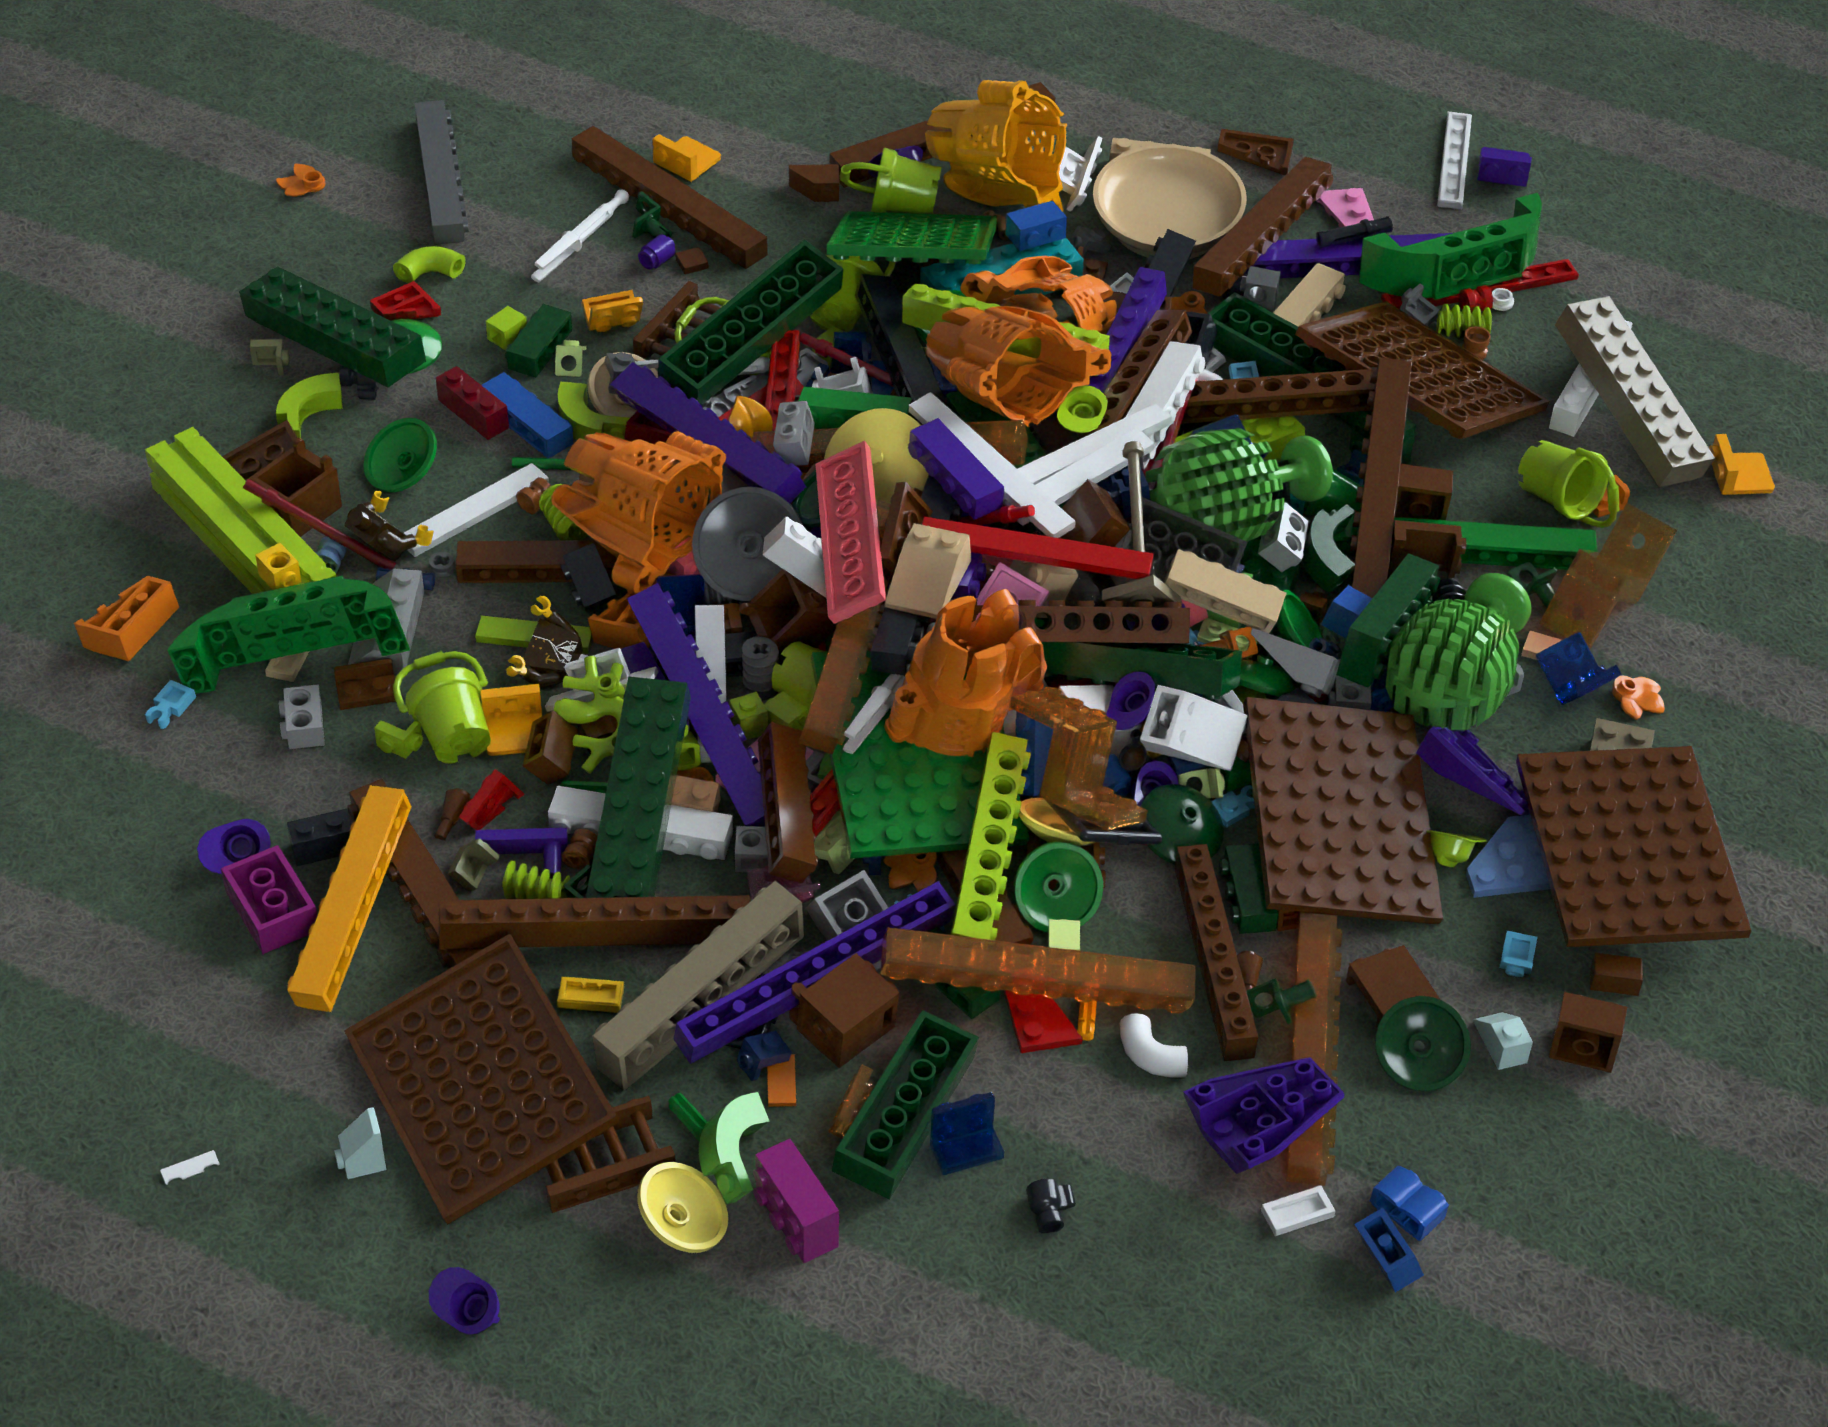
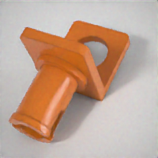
M1249 626L1237 630H1227L1219 634L1220 640L1202 645L1239 650L1235 637L1242 635L1249 641L1247 650L1242 652V658L1258 653L1255 638L1251 634L1252 628Z

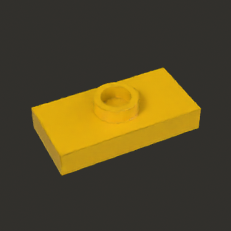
M562 977L557 998V1008L618 1013L623 999L624 981Z

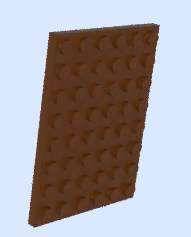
M1387 301L1299 325L1295 334L1303 339L1306 345L1322 351L1328 359L1336 360L1343 364L1347 371L1377 367L1379 357L1412 362L1407 408L1426 416L1430 423L1442 426L1449 431L1451 436L1458 439H1463L1545 411L1550 402Z
M1246 697L1243 702L1244 714L1248 715L1245 727L1266 909L1440 924L1443 920L1434 851L1431 844V834L1427 832V830H1430L1420 757L1416 753L1418 743L1414 716L1411 714Z
M1692 746L1517 754V769L1567 947L1749 938L1751 933L1749 920Z
M511 934L506 935L344 1030L447 1225L620 1122Z

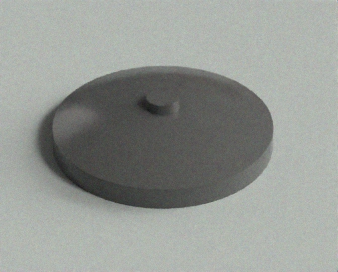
M757 487L736 488L716 497L701 513L693 533V556L703 579L714 590L726 597L740 601H750L783 569L763 556L764 537L785 517L803 525L796 510L781 496Z

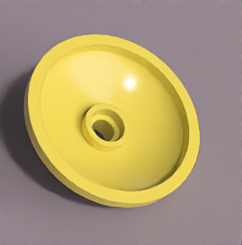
M1030 798L1022 801L1019 813L1020 819L1036 836L1047 841V843L1068 842L1077 846L1095 843L1081 841L1046 802L1045 798Z
M667 1162L654 1166L642 1178L637 1194L640 1213L649 1229L662 1242L683 1252L700 1253L710 1250L724 1237L728 1227L727 1207L720 1191L707 1176H703V1173L682 1163Z

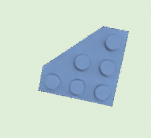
M1530 815L1508 817L1468 866L1466 877L1473 897L1551 889Z

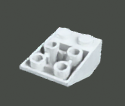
M1157 685L1140 741L1147 751L1231 771L1248 715L1186 691Z

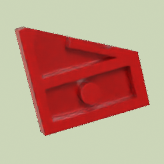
M415 281L370 300L371 309L376 314L390 321L438 317L441 315V307Z
M494 769L491 775L483 780L481 788L475 796L465 804L459 818L475 831L481 830L505 811V807L502 806L503 803L512 796L519 799L524 793L505 775Z

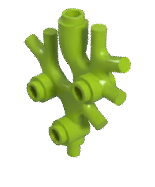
M595 656L584 658L586 674L583 678L570 676L563 678V687L593 692L594 699L590 702L563 698L562 700H557L554 705V712L569 723L586 724L596 721L605 715H611L617 719L616 731L607 738L574 736L573 746L591 750V755L581 767L589 774L593 772L604 758L613 756L624 701L622 698L625 694L624 686L620 682L624 666L619 663H612L610 673L599 677ZM688 725L685 727L684 737L688 734Z

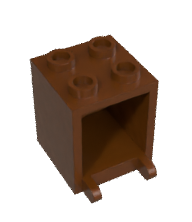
M296 438L291 449L249 478L266 489L272 488L279 493L278 496L322 521L342 507L337 468L333 466L332 458L324 455L322 458L306 449L305 441L301 438ZM272 505L276 513L300 537L312 529Z
M784 569L748 603H743L739 606L741 614L749 615L757 633L755 637H765L772 640L778 646L779 654L791 643L797 641L817 648L825 638L846 620L844 619L833 624L828 617L827 598Z
M857 953L808 988L802 983H794L792 985L791 993L799 1000V1008H792L789 1011L790 1020L797 1025V1030L839 1068L895 1027L899 992L896 986L891 981H886L877 973L872 963L867 960L864 961Z

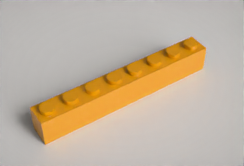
M370 785L366 797H363L360 802L359 814L356 821L351 824L349 839L346 846L341 849L340 861L336 871L331 874L327 894L320 901L318 916L315 923L310 926L309 938L305 948L299 954L298 966L294 976H291L288 981V993L294 1004L298 1007L331 1012L412 807L404 789Z

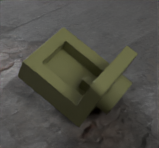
M283 339L250 340L253 365H277L278 375H284V367L289 366L290 357L289 350H284Z
M475 839L460 847L448 875L467 891L476 890L487 866L497 862L500 856L481 839Z

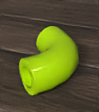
M426 246L412 250L393 265V270L397 278L406 283L415 281L419 276L428 272H439L451 278H456L464 269L465 256L441 246Z

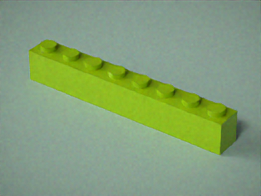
M914 284L903 295L902 322L931 331L936 322H948L942 319V315L951 309L975 307L985 311L990 307L1000 305L978 301L973 297L959 296L946 290L941 291L929 288L924 284ZM1060 323L1074 338L1090 343L1098 348L1109 350V335L1101 334L1096 330L1075 327L1070 323ZM1038 337L1022 340L1016 339L1008 347L1007 351L1038 358L1041 353V340Z

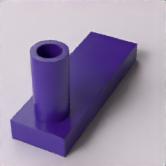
M567 828L476 830L475 839H481L487 843L497 854L543 853V870H550V879L553 878L556 871L561 873L562 852L569 845Z

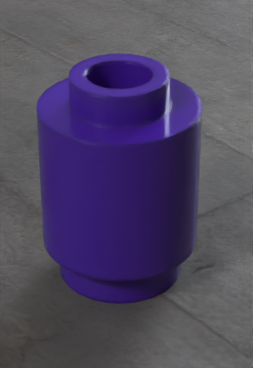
M660 234L641 248V251L638 253V259L646 269H656L675 255V243L670 237Z

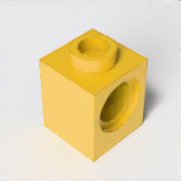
M281 543L255 555L258 574L272 590L294 586L302 582L299 562Z

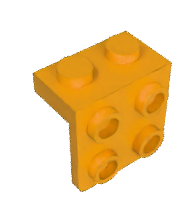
M660 134L652 139L653 163L690 182L721 160V154L718 151L688 136H684L676 142Z
M633 290L582 299L581 304L589 331L605 332L610 330L611 326L622 325V327H630L635 325L637 321H640L643 307L642 297H634Z
M1727 434L1715 435L1714 443L1710 445L1709 449L1715 457L1712 467L1722 495L1764 494L1774 491L1775 485L1762 453H1733Z
M539 684L480 690L482 708L491 738V743L487 747L488 755L498 756L526 753L532 723L542 717Z

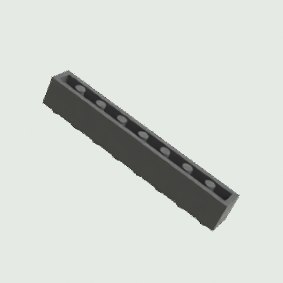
M444 100L414 103L434 245L464 242V233L469 232L467 217H464L466 216V208L458 157L455 155L456 144L450 110H445Z

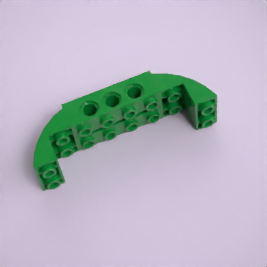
M1538 193L1516 198L1513 218L1400 247L1386 233L1363 238L1359 283L1374 290L1397 296H1403L1409 288L1414 289L1419 284H1422L1424 290L1421 296L1437 300L1459 294L1460 290L1470 288L1474 290L1478 286H1488L1522 277V272L1530 266L1536 255L1542 212L1540 196Z
M343 576L232 598L231 602L212 610L188 626L173 641L167 651L182 684L194 689L195 694L216 690L220 669L375 638L382 656L410 651V647L389 596L381 588L369 582L344 579Z

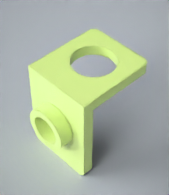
M564 340L563 345H556L555 375L580 377L582 375V352L586 350V346H579V341ZM567 355L573 356L576 360V367L572 371H566L561 365L563 357Z
M1219 768L1194 770L1178 775L1179 784L1186 786L1189 778L1197 777L1202 782L1200 793L1207 798H1223L1225 781Z

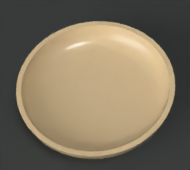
M1149 145L1122 153L1102 168L1093 187L1094 205L1101 222L1125 247L1145 257H1149V255L1155 256L1156 252L1153 251L1158 237H1164L1167 229L1196 240L1190 259L1208 252L1242 219L1247 201L1246 190L1241 178L1227 163L1208 152L1182 145Z

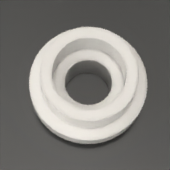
M1505 288L1493 290V309L1506 311L1513 307L1514 298L1511 291Z

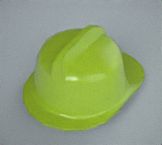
M1093 386L1074 387L1058 409L1057 419L1065 429L1076 433H1086L1097 429L1107 410L1108 402L1106 396Z
M1427 830L1431 834V844L1434 856L1437 857V862L1446 867H1454L1459 862H1466L1475 843L1487 842V839L1482 837Z

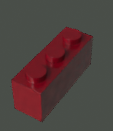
M458 366L436 377L438 400L487 440L509 428L507 405Z

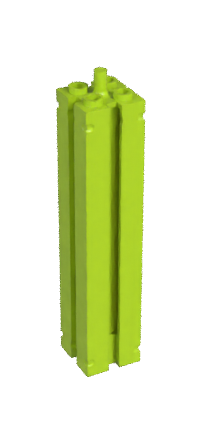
M194 427L174 435L175 442L169 445L163 440L145 449L148 466L154 471L150 473L152 488L161 495L162 499L252 594L272 590L258 574L255 555L278 543H281L299 562L302 581L299 584L336 577V573L331 568L326 567V563L272 507L265 505L261 502V498L243 489L246 482L244 478L203 436H199V432Z

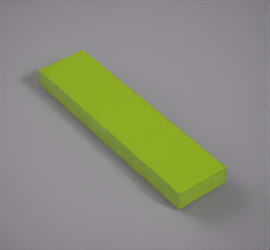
M481 615L475 635L476 642L527 648L538 621ZM571 625L581 638L582 653L589 654L593 639L590 627Z

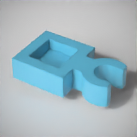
M170 680L153 699L155 706L147 710L145 714L147 723L151 724L154 719L159 718V727L161 729L166 728L170 723L169 717L172 714L180 717L196 698L194 689Z
M1251 785L1242 788L1241 793L1237 796L1230 791L1224 794L1223 798L1211 801L1218 810L1222 823L1226 828L1249 816L1250 808H1255L1254 798L1248 797L1253 791Z

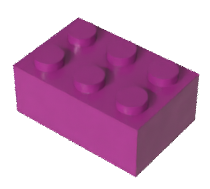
M278 845L221 868L225 892L262 954L309 935L310 926L315 923L318 916L316 906Z
M785 1140L755 1154L756 1169L753 1170L756 1181V1188L753 1189L755 1199L761 1207L766 1206L769 1210V1218L775 1230H782L785 1234V1242L792 1255L798 1254L802 1262L806 1263L838 1248L839 1210L792 1140Z

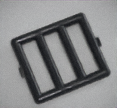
M1048 792L1045 795L1046 802L1081 841L1117 843L1118 845H1158L1162 842V835L1123 795L1090 794V792Z

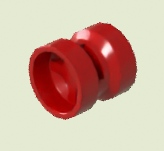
M1487 285L1478 286L1475 290L1468 288L1459 292V306L1462 310L1465 305L1470 307L1471 313L1475 306H1479L1480 311H1484L1485 307H1489L1491 310L1493 306L1492 292Z

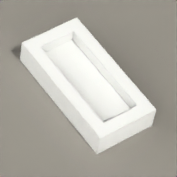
M1321 1185L1262 1204L1261 1212L1275 1236L1335 1216V1209Z

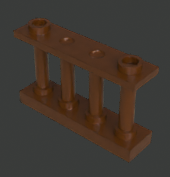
M688 281L634 337L633 352L635 355L645 359L649 354L652 355L653 353L662 356L671 349L659 343L663 339L666 340L668 338L675 341L674 327L676 322L689 305L700 300L698 284ZM706 304L700 306L697 310L712 315L721 307ZM693 317L687 326L697 328L704 321ZM681 332V339H683L687 334Z
M649 1096L632 1099L625 1104L612 1107L620 1122L599 1135L603 1134L615 1164L596 1169L587 1145L584 1143L574 1149L584 1174L565 1179L558 1160L546 1166L553 1183L546 1186L547 1201L552 1213L639 1186L642 1178L654 1166L667 1162H676L671 1145L661 1149L658 1148L648 1126L647 1120L653 1119L652 1104ZM634 1125L646 1154L628 1159L615 1130Z

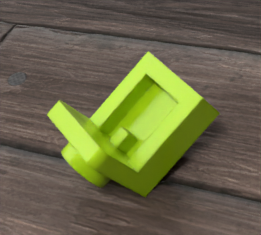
M382 720L374 727L376 744L385 753L392 752L406 759L413 751L419 750L423 743L421 725L417 721H414L406 731Z

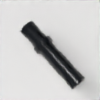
M1389 216L1370 221L1364 219L1354 225L1317 232L1316 241L1320 248L1381 233H1390L1393 230V224Z

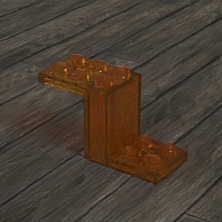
M1627 503L1601 552L1579 549L1539 624L1575 644L1585 646L1584 649L1589 651L1617 601L1636 604L1640 600L1677 529ZM1641 533L1645 537V544L1642 548L1636 549L1632 544V539L1636 534ZM1577 604L1582 605L1585 611L1584 616L1580 620H1575L1572 616V609Z
M1045 687L1044 690L1036 692L1025 691V694L1011 697L1010 708L1054 729L1040 797L1106 831L1146 821L1148 810L1138 806L1135 800L1122 798L1114 794L1113 789L1103 786L1117 725L1116 720L1107 717V713L1102 710L1091 709L1085 706L1084 702L1080 699L1068 698L1062 695L1061 690L1053 687Z

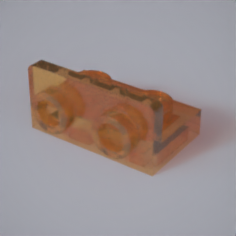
M861 1064L853 1075L828 1130L829 1133L841 1139L844 1138L874 1089L873 1083L869 1081L873 1069Z

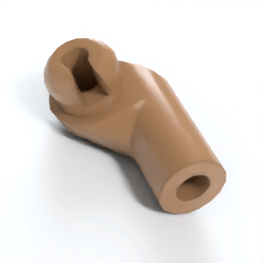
M992 210L985 211L983 215H997L995 231L998 232L1000 239H1009L1006 236V218L995 214Z

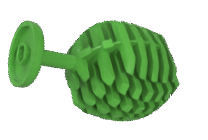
M1240 428L1201 431L1174 444L1165 446L1154 460L1164 459L1162 461L1163 467L1146 471L1147 483L1157 481V488L1149 491L1150 501L1156 502L1158 508L1151 512L1154 522L1165 520L1169 527L1158 530L1162 539L1180 536L1181 540L1186 543L1176 546L1185 551L1195 553L1233 549L1236 546L1265 535L1276 522L1275 520L1264 523L1267 514L1284 510V498L1272 501V493L1283 490L1282 483L1290 481V493L1297 499L1305 502L1319 500L1327 494L1333 477L1332 463L1327 450L1314 437L1304 435L1293 438L1286 444L1281 455V459L1288 460L1289 465L1278 467L1276 459L1264 461L1260 456L1261 454L1272 452L1269 443L1265 441L1249 445V442L1243 438L1254 436V434Z
M1488 573L1479 576L1470 584L1465 594V600L1455 599L1454 602L1452 599L1437 600L1429 606L1426 604L1413 614L1390 643L1385 687L1391 701L1395 699L1394 709L1401 714L1413 715L1414 722L1421 725H1431V727L1436 726L1442 729L1444 727L1450 729L1451 727L1452 731L1468 730L1470 726L1476 723V720L1477 726H1479L1491 717L1503 703L1514 685L1519 652V642L1515 634L1523 629L1531 615V601L1525 589L1509 576L1499 573Z

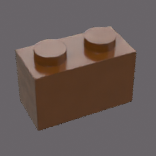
M554 711L533 721L523 767L546 784H551L565 778L571 770L572 755L576 747L573 746V738L577 735L578 729Z

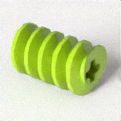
M1444 304L1441 311L1439 310L1436 332L1439 334L1442 329H1445L1446 336L1449 337L1452 330H1455L1457 338H1460L1463 331L1473 326L1485 328L1491 333L1492 314L1489 307H1485L1481 314L1479 306H1475L1471 313L1468 305H1465L1462 312H1460L1459 305L1455 304L1450 311L1449 305Z
M555 484L547 488L540 496L539 507L559 540H584L588 534L551 502L554 490L563 484Z
M511 860L505 870L502 887L507 899H514L515 897L516 899L567 898L563 886L571 878L568 875L564 882H562L561 873L556 871L553 878L550 879L549 869H544L541 876H538L539 870L537 866H533L530 872L527 873V864L522 863L517 871L515 861Z

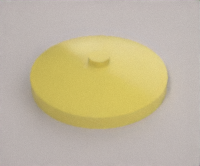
M872 409L850 418L835 432L828 444L824 459H827L862 441H866L871 449L876 508L884 518H888L891 507L890 501L894 494L896 483L907 482L913 490L916 487L923 492L929 475L923 465L917 459L912 458L908 450L910 430L921 425L908 414L894 409Z

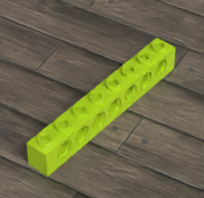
M992 732L987 749L948 949L984 957L987 947L994 946L998 928L992 927L993 920H999L1002 909V902L997 901L998 894H1004L1007 877L1002 876L1003 868H1009L1012 851H1008L1007 847L1008 843L1013 844L1017 826L1012 825L1013 818L1018 819L1022 803L1016 799L1017 794H1023L1026 777L1021 776L1022 769L1027 770L1031 756L1030 752H1026L1027 739Z

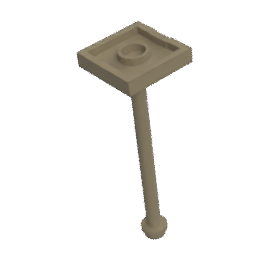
M1130 441L1125 443L1122 454L1124 458L1128 459L1133 550L1145 552L1139 458L1144 455V449L1141 447L1140 442ZM1155 575L1135 579L1134 581L1102 590V601L1105 603L1106 601H1123V607H1135V601L1152 602V607L1164 608V602H1181V596ZM1131 614L1124 616L1129 622L1135 621Z

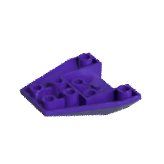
M1433 726L1428 731L1416 753L1437 774L1520 815H1530L1524 791H1519L1513 784V779L1505 771L1499 769L1477 745L1479 740L1469 730L1451 731L1447 727L1442 729Z
M1310 1057L1212 1078L1183 1091L1186 1102L1202 1135L1236 1174L1280 1154L1345 1097L1344 1092Z

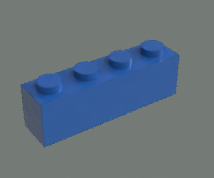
M503 372L482 384L484 388L507 405L509 428L545 457L550 458L573 445V427L571 423L555 413L550 406L541 402L534 393L526 390L516 379H512Z

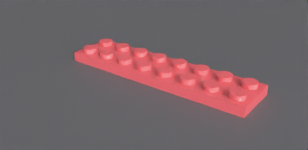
M862 441L815 464L828 617L833 624L886 601L871 449L866 441Z

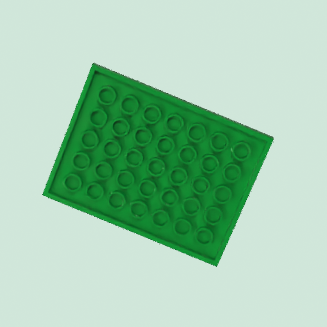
M847 211L827 243V255H833V259L847 260L849 256H860V260L873 261L875 257H886V261L891 262L902 261V258H912L913 262H928V258L939 259L940 263H954L955 259L965 260L967 264H980L981 260H986L997 227V215Z
M871 649L812 652L813 674L850 859L967 850L988 747L984 753L982 750L974 752L973 757H970L968 755H943L925 747H918L914 743L911 744L907 741L895 743L884 728L885 721L891 713L890 708L854 754L847 753L843 750V747L849 738L844 736V732L871 697L873 688L882 686L890 673L872 671ZM1002 727L1000 732L1002 734H1005L1004 727ZM1017 794V801H1021L1019 794ZM1019 816L1018 819L1013 818L1012 825L1017 826L1013 844L1008 843V846L1027 845L1029 841L1027 826L1024 825Z

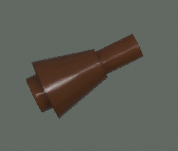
M460 788L446 791L441 823L434 835L435 838L445 841L452 826L460 820L459 816L463 812L465 804L471 800L470 794Z
M1242 951L1237 955L1247 991L1257 985L1263 958L1253 951Z

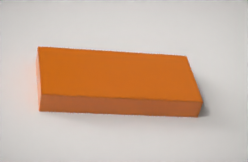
M791 1054L789 1061L767 1066L768 1107L796 1106L795 1054Z

